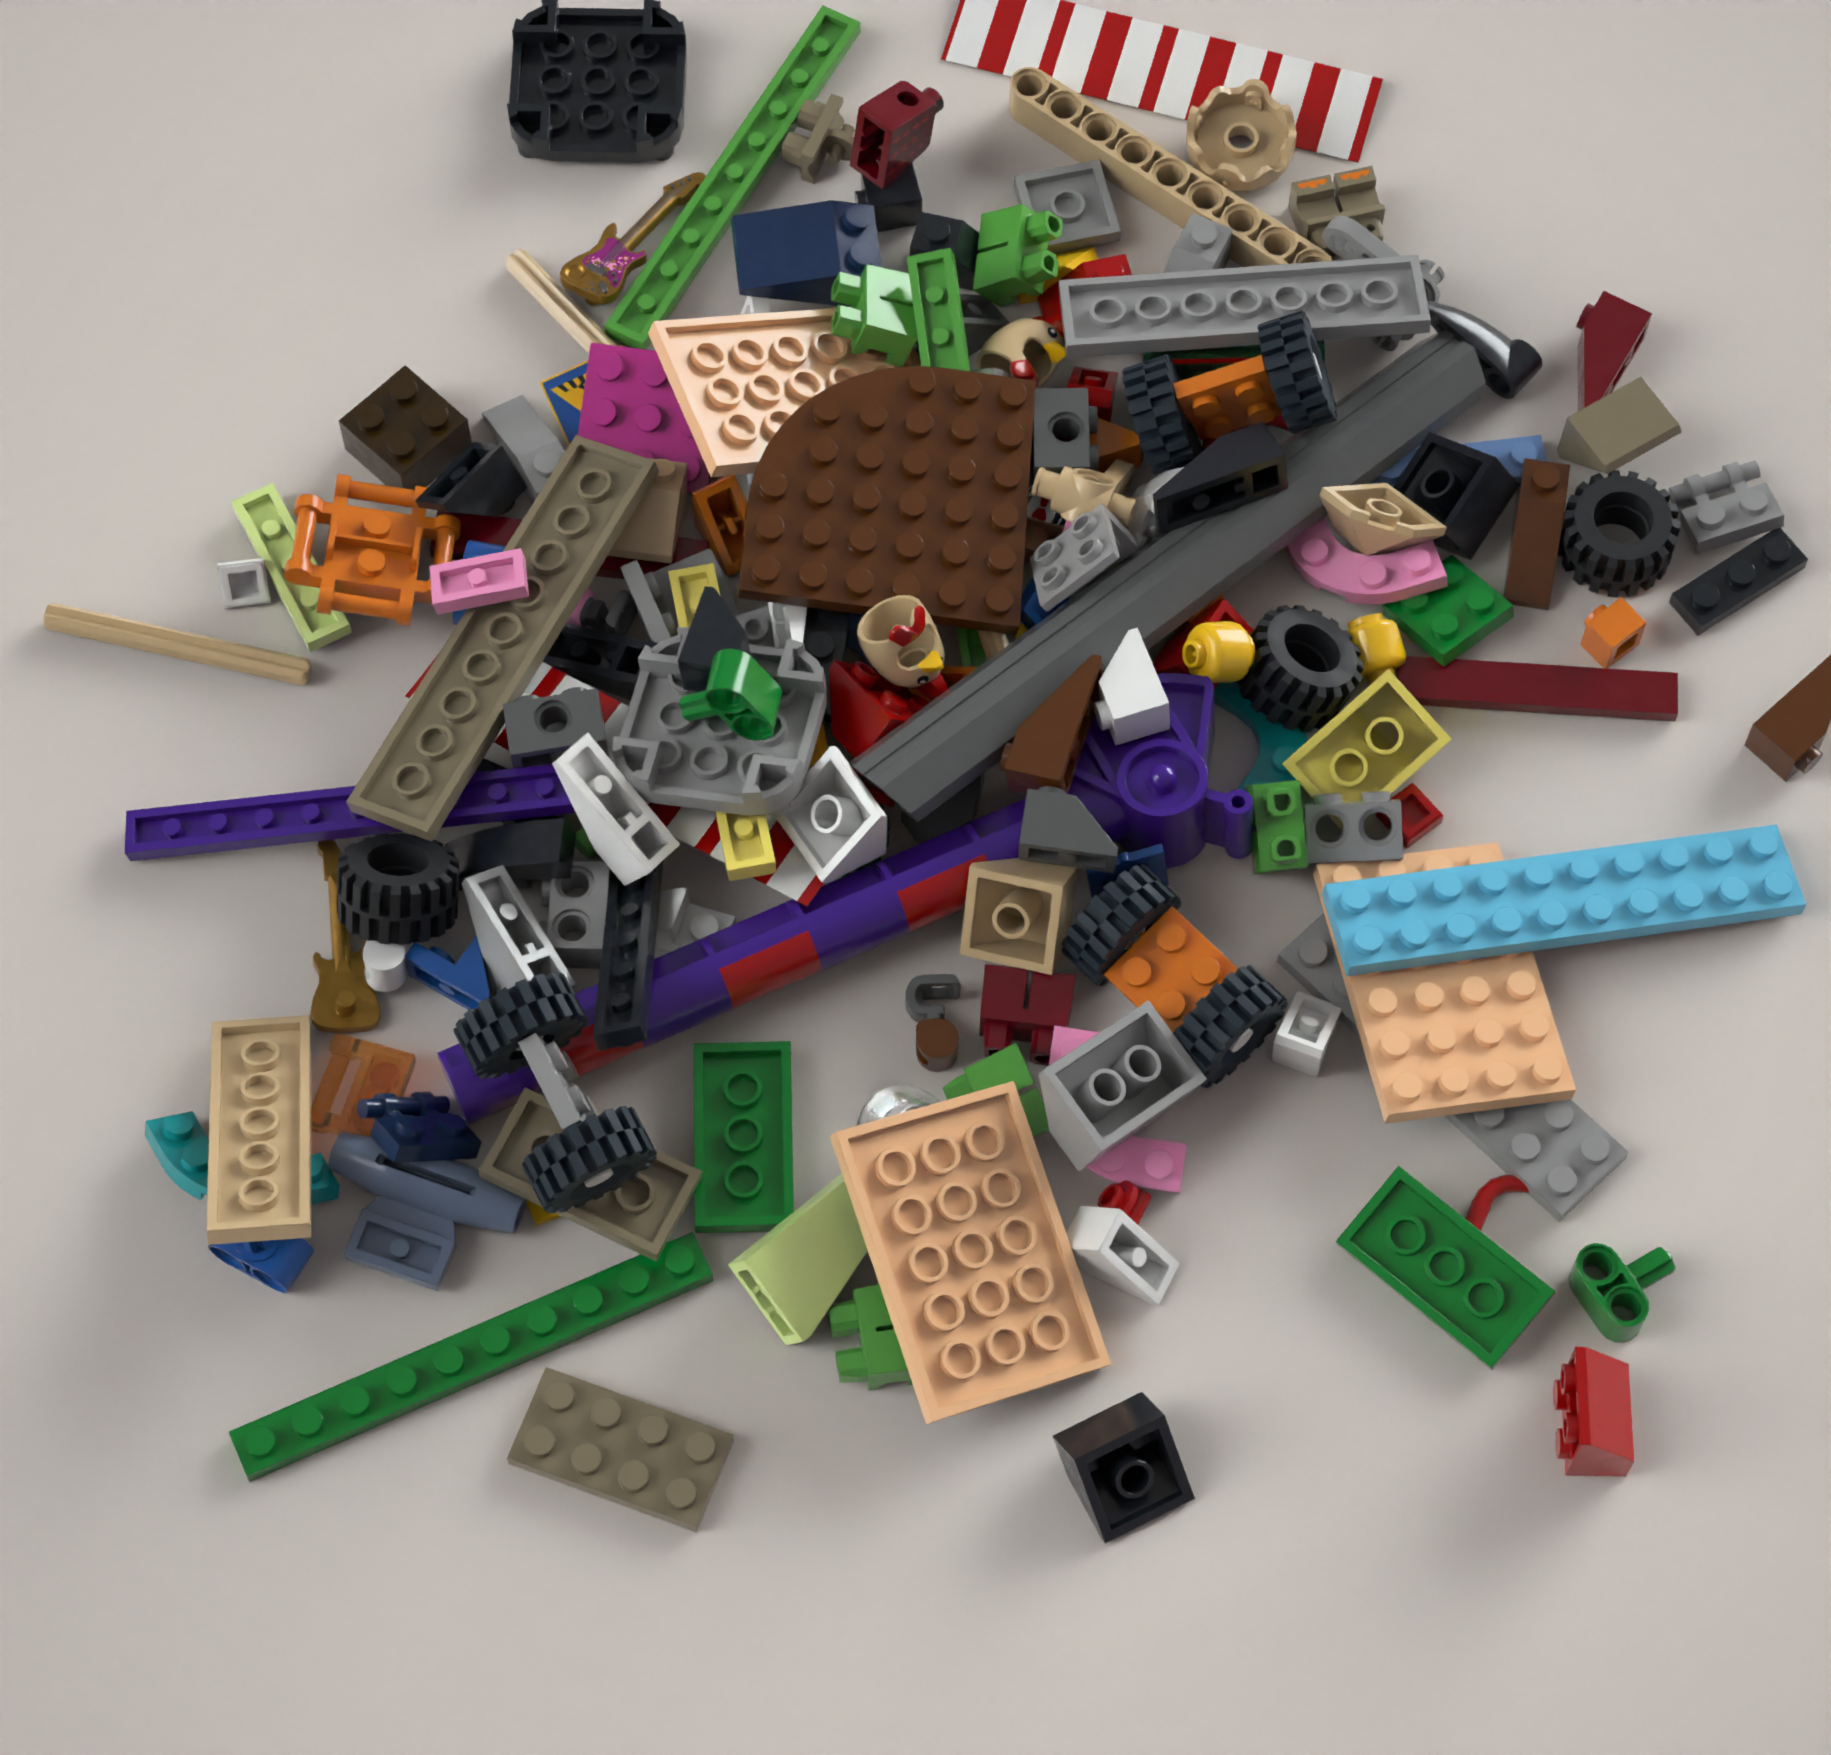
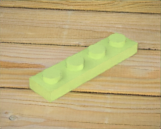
M271 483L231 501L233 510L258 557L264 558L266 572L309 652L351 634L350 624L343 612L331 610V615L317 613L320 588L292 584L285 579V565L287 560L292 558L296 524L274 484ZM311 554V563L313 565H317L314 557Z

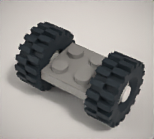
M550 972L544 976L542 973L535 975L530 981L526 979L518 981L514 987L509 989L505 987L497 991V995L491 999H483L478 1003L479 1007L469 1009L464 1014L465 1018L457 1021L454 1034L476 1077L486 1079L490 1076L491 1079L499 1078L505 1072L509 1075L517 1072L520 1067H530L564 1131L560 1134L555 1133L547 1138V1143L539 1144L533 1149L534 1153L528 1154L524 1158L525 1162L522 1163V1168L545 1212H565L572 1206L578 1208L585 1205L589 1200L593 1199L595 1201L604 1197V1193L610 1190L615 1191L622 1187V1183L633 1180L639 1176L638 1172L646 1170L651 1165L650 1162L655 1161L657 1152L633 1107L620 1106L615 1111L611 1108L604 1110L599 1115L588 1094L583 1095L579 1087L572 1082L573 1079L578 1077L577 1070L566 1051L561 1052L559 1048H564L570 1043V1038L578 1037L582 1033L581 1029L587 1026L588 1018L565 974L560 973L558 975L557 972Z

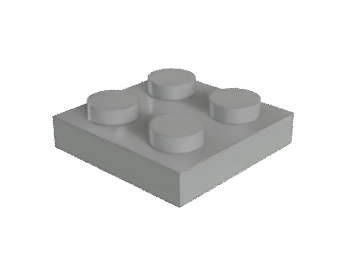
M1100 160L1014 176V189L1019 205L1023 204L1034 212L1049 210L1062 219V236L1048 241L1047 250L1053 254L1120 241L1121 229Z

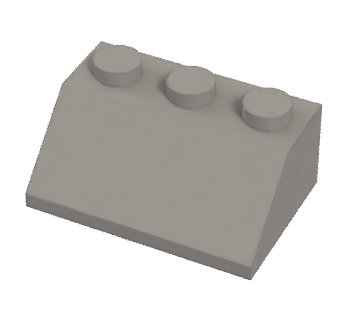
M1149 1000L1038 1074L1049 1131L1079 1172L1183 1102L1207 1080Z

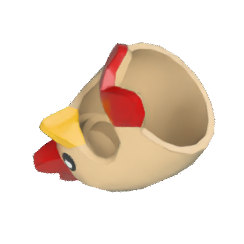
M1061 313L1054 314L1047 319L1044 316H1037L1032 319L1020 318L1003 326L984 343L976 360L977 369L997 368L1011 373L1013 378L1036 381L1035 388H1043L1066 356Z
M898 595L883 600L866 612L858 624L857 636L859 645L866 658L883 678L894 685L913 689L917 688L928 699H933L935 696L938 697L948 690L947 684L940 673L944 663V647L930 614L918 598L911 595Z

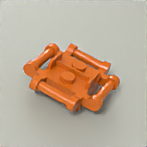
M337 474L333 503L324 502L320 497L313 494H302L297 497L294 513L298 520L292 558L286 562L284 577L292 584L320 588L317 613L331 615V610L394 619L397 625L410 626L413 602L432 604L430 579L428 581L416 580L422 539L436 540L433 565L452 562L454 542L460 537L461 521L452 515H439L436 518L425 517L426 509L419 508L415 500L428 487L415 485V490L352 481L350 475ZM348 498L412 508V514L347 505ZM316 523L330 525L324 566L313 565L310 561Z

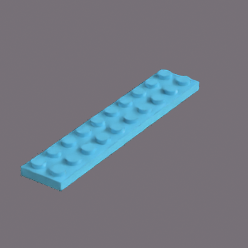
M1777 824L1325 884L1322 891L1323 901L1346 976L1800 915L1806 906Z

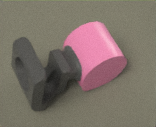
M588 587L566 624L580 627L590 625L595 630L626 636L637 614V607L631 594L621 590L618 592L610 611H608L605 602L596 600L595 594Z

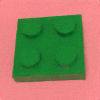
M1453 555L1442 561L1447 575V587L1408 599L1382 604L1383 616L1396 622L1398 628L1443 667L1514 617L1513 605Z

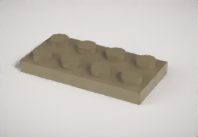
M526 1087L524 1088L479 1169L480 1178L541 1207L542 1205L522 1168V1163L525 1162L524 1158L528 1154L534 1153L533 1149L539 1144L547 1143V1138L555 1133L560 1134L564 1132L545 1096ZM656 1150L657 1158L655 1161L650 1162L651 1165L646 1170L638 1172L639 1176L631 1181L622 1183V1187L615 1191L610 1190L604 1193V1197L595 1201L593 1199L589 1200L581 1207L575 1208L572 1206L568 1211L561 1213L556 1211L555 1213L657 1262L702 1178V1171Z
M546 1367L507 1460L510 1465L697 1533L733 1445L734 1436L733 1434Z

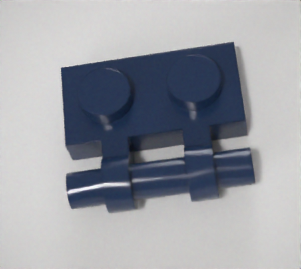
M430 1091L413 1092L410 1097L398 1098L393 1093H377L373 1099H360L357 1104V1112L360 1118H374L375 1122L370 1136L394 1163L477 1158L482 1141L468 1127L463 1118L459 1115L448 1113L450 1101L447 1096H434Z

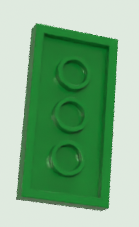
M791 1041L693 1043L694 1168L702 1171V1178L694 1191L695 1233L769 1232L794 1212Z
M1400 1166L1394 1170L1336 1240V1244L1491 1370L1494 1369L1555 1295L1554 1289Z

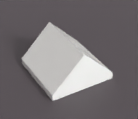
M830 746L808 771L805 783L798 796L791 801L789 811L784 815L775 816L822 883H829L886 854L887 815L836 746Z

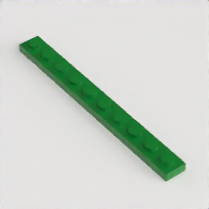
M688 1233L667 1242L657 1262L644 1255H637L229 1431V1435L249 1482L710 1283L714 1281L712 1271L694 1233Z

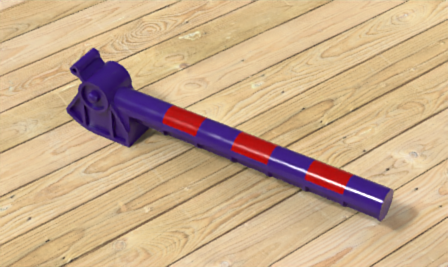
M1180 673L1157 674L1169 702L1170 729L1115 746L1109 728L1101 730L1094 715L1068 794L1077 796L1114 843L1119 842L1123 844L1128 853L1162 843L1166 868H1174L1190 862L1201 853L1206 843L1224 847L1226 853L1235 859H1242L1251 854L1253 850V800L1251 795L1240 789L1232 790L1227 794L1208 789L1215 736L1214 685L1208 676ZM1026 798L828 883L820 888L808 906L793 899L788 900L785 903L655 958L647 1041L638 1042L629 1047H615L599 1051L593 1038L598 983L575 993L588 1018V1024L585 1028L581 1029L582 1033L578 1037L570 1038L568 1045L564 1048H559L560 1051H566L577 1070L578 1077L965 909L969 866L972 863L1019 857V841ZM460 1044L437 1052L444 1074L468 1125L514 1106L525 1087L538 1094L543 1093L530 1067H520L517 1072L509 1075L505 1072L499 1078L491 1079L489 1076L486 1079H480V1077H476Z

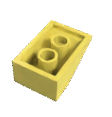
M1388 669L1282 764L1296 780L1300 781L1301 786L1313 799L1315 794L1342 793V802L1362 801V792L1390 791L1391 794L1452 739ZM1327 814L1343 830L1342 820L1336 815Z

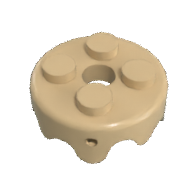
M1249 79L1242 86L1236 88L1215 87L1199 107L1193 105L1189 111L1186 146L1187 154L1193 167L1231 191H1253L1273 183L1288 169L1294 156L1297 132L1291 107L1288 104L1281 105L1271 97L1267 85L1259 79ZM1243 135L1250 138L1253 143L1247 148H1236L1231 145L1229 140L1234 136Z

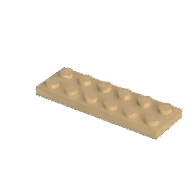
M310 1015L212 1022L206 1230L209 1245L311 1238Z

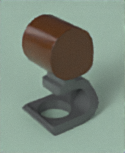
M954 974L919 975L910 981L906 989V1011L911 1019L918 1022L916 1026L917 1059L922 1067L933 1072L946 1071L954 1065L958 1056L959 1036L954 1025L945 1020V1006H930L925 1004L923 1000H956L960 998L961 984ZM933 986H946L942 988H932Z

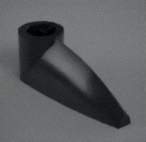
M1428 301L1431 326L1437 333L1445 329L1455 335L1457 340L1465 341L1475 347L1486 385L1497 395L1505 399L1514 398L1542 368L1543 363L1540 354L1529 343L1520 339L1511 340L1485 321L1465 311Z

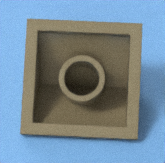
M1639 377L1567 417L1557 452L1561 459L1609 474L1680 434L1682 431L1676 419L1644 379Z

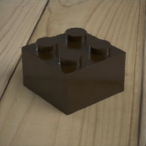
M406 365L339 420L345 450L386 486L415 490V485L427 487L472 443L468 419Z

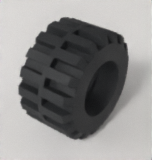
M1614 470L1606 478L1598 473L1591 476L1589 484L1583 481L1576 487L1575 494H1571L1564 512L1558 555L1564 556L1562 565L1566 572L1574 570L1573 580L1579 585L1583 582L1590 584L1589 591L1598 594L1599 589L1608 591V597H1618L1620 591H1625L1627 597L1637 595L1639 587L1647 591L1654 586L1656 579L1661 580L1666 573L1678 540L1681 521L1677 520L1679 511L1676 503L1668 504L1671 495L1665 488L1658 491L1655 488L1657 482L1649 477L1646 481L1638 479L1639 473L1629 471L1628 476H1621L1619 470ZM1605 524L1621 525L1633 531L1640 541L1629 544L1617 543L1604 537L1597 527Z
M1287 605L1278 606L1275 611L1271 609L1265 613L1250 635L1255 644V658L1247 674L1241 680L1235 681L1242 686L1239 692L1244 699L1251 701L1250 707L1253 710L1266 715V720L1273 724L1276 722L1281 723L1285 729L1292 731L1296 727L1302 732H1311L1314 727L1320 730L1340 712L1363 677L1361 673L1364 670V662L1359 659L1361 651L1358 645L1351 642L1353 637L1347 630L1343 631L1338 626L1339 623L1333 618L1329 620L1322 616V612L1316 609L1308 611L1301 605H1294L1292 609Z
M383 833L359 839L358 843H351L345 848V852L340 853L337 870L338 920L341 924L346 925V930L352 934H360L362 939L378 941L381 944L410 945V943H422L430 941V938L440 937L445 934V930L451 929L454 926L458 915L459 860L450 848L443 847V843L437 840L431 842L407 833Z

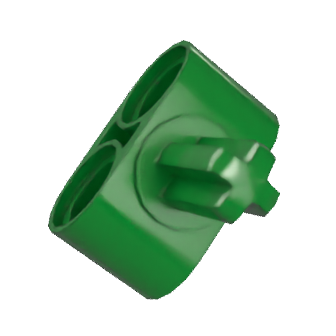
M722 649L713 656L706 690L682 696L679 706L682 709V717L687 721L718 715L740 737L760 741L770 738L774 733L782 689L749 654L736 649Z
M1593 1243L1579 1251L1569 1274V1286L1600 1333L1608 1340L1625 1343L1638 1335L1649 1312V1301L1643 1290L1672 1274L1676 1267L1670 1253L1662 1247H1657L1630 1264L1625 1265L1611 1247ZM1596 1266L1604 1272L1606 1278L1594 1280L1585 1274L1583 1267ZM1623 1306L1629 1309L1634 1316V1320L1623 1321L1618 1319L1613 1314L1611 1308Z

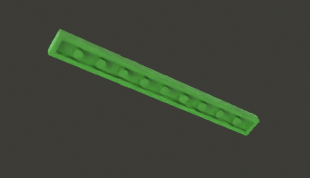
M822 5L604 325L605 333L610 338L631 348L647 350L652 342L648 332L653 321L668 319L730 227L733 215H738L782 150V144L788 132H794L798 126L799 111L805 99L815 101L861 33L859 21Z
M946 248L907 256L921 366L970 371L955 256L952 249ZM957 627L962 667L978 668L987 661L978 630Z

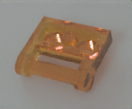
M335 1034L329 1046V1051L332 1055L311 1106V1131L320 1134L331 1133L339 1135L341 1132L370 1136L375 1120L374 1118L359 1117L357 1112L359 1100L373 1099L377 1093H393L397 1098L403 1097L416 1064L415 1055L351 1036ZM350 1060H361L341 1114L331 1113V1108Z

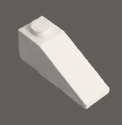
M589 733L583 735L552 763L594 850L624 886L649 874L680 845Z

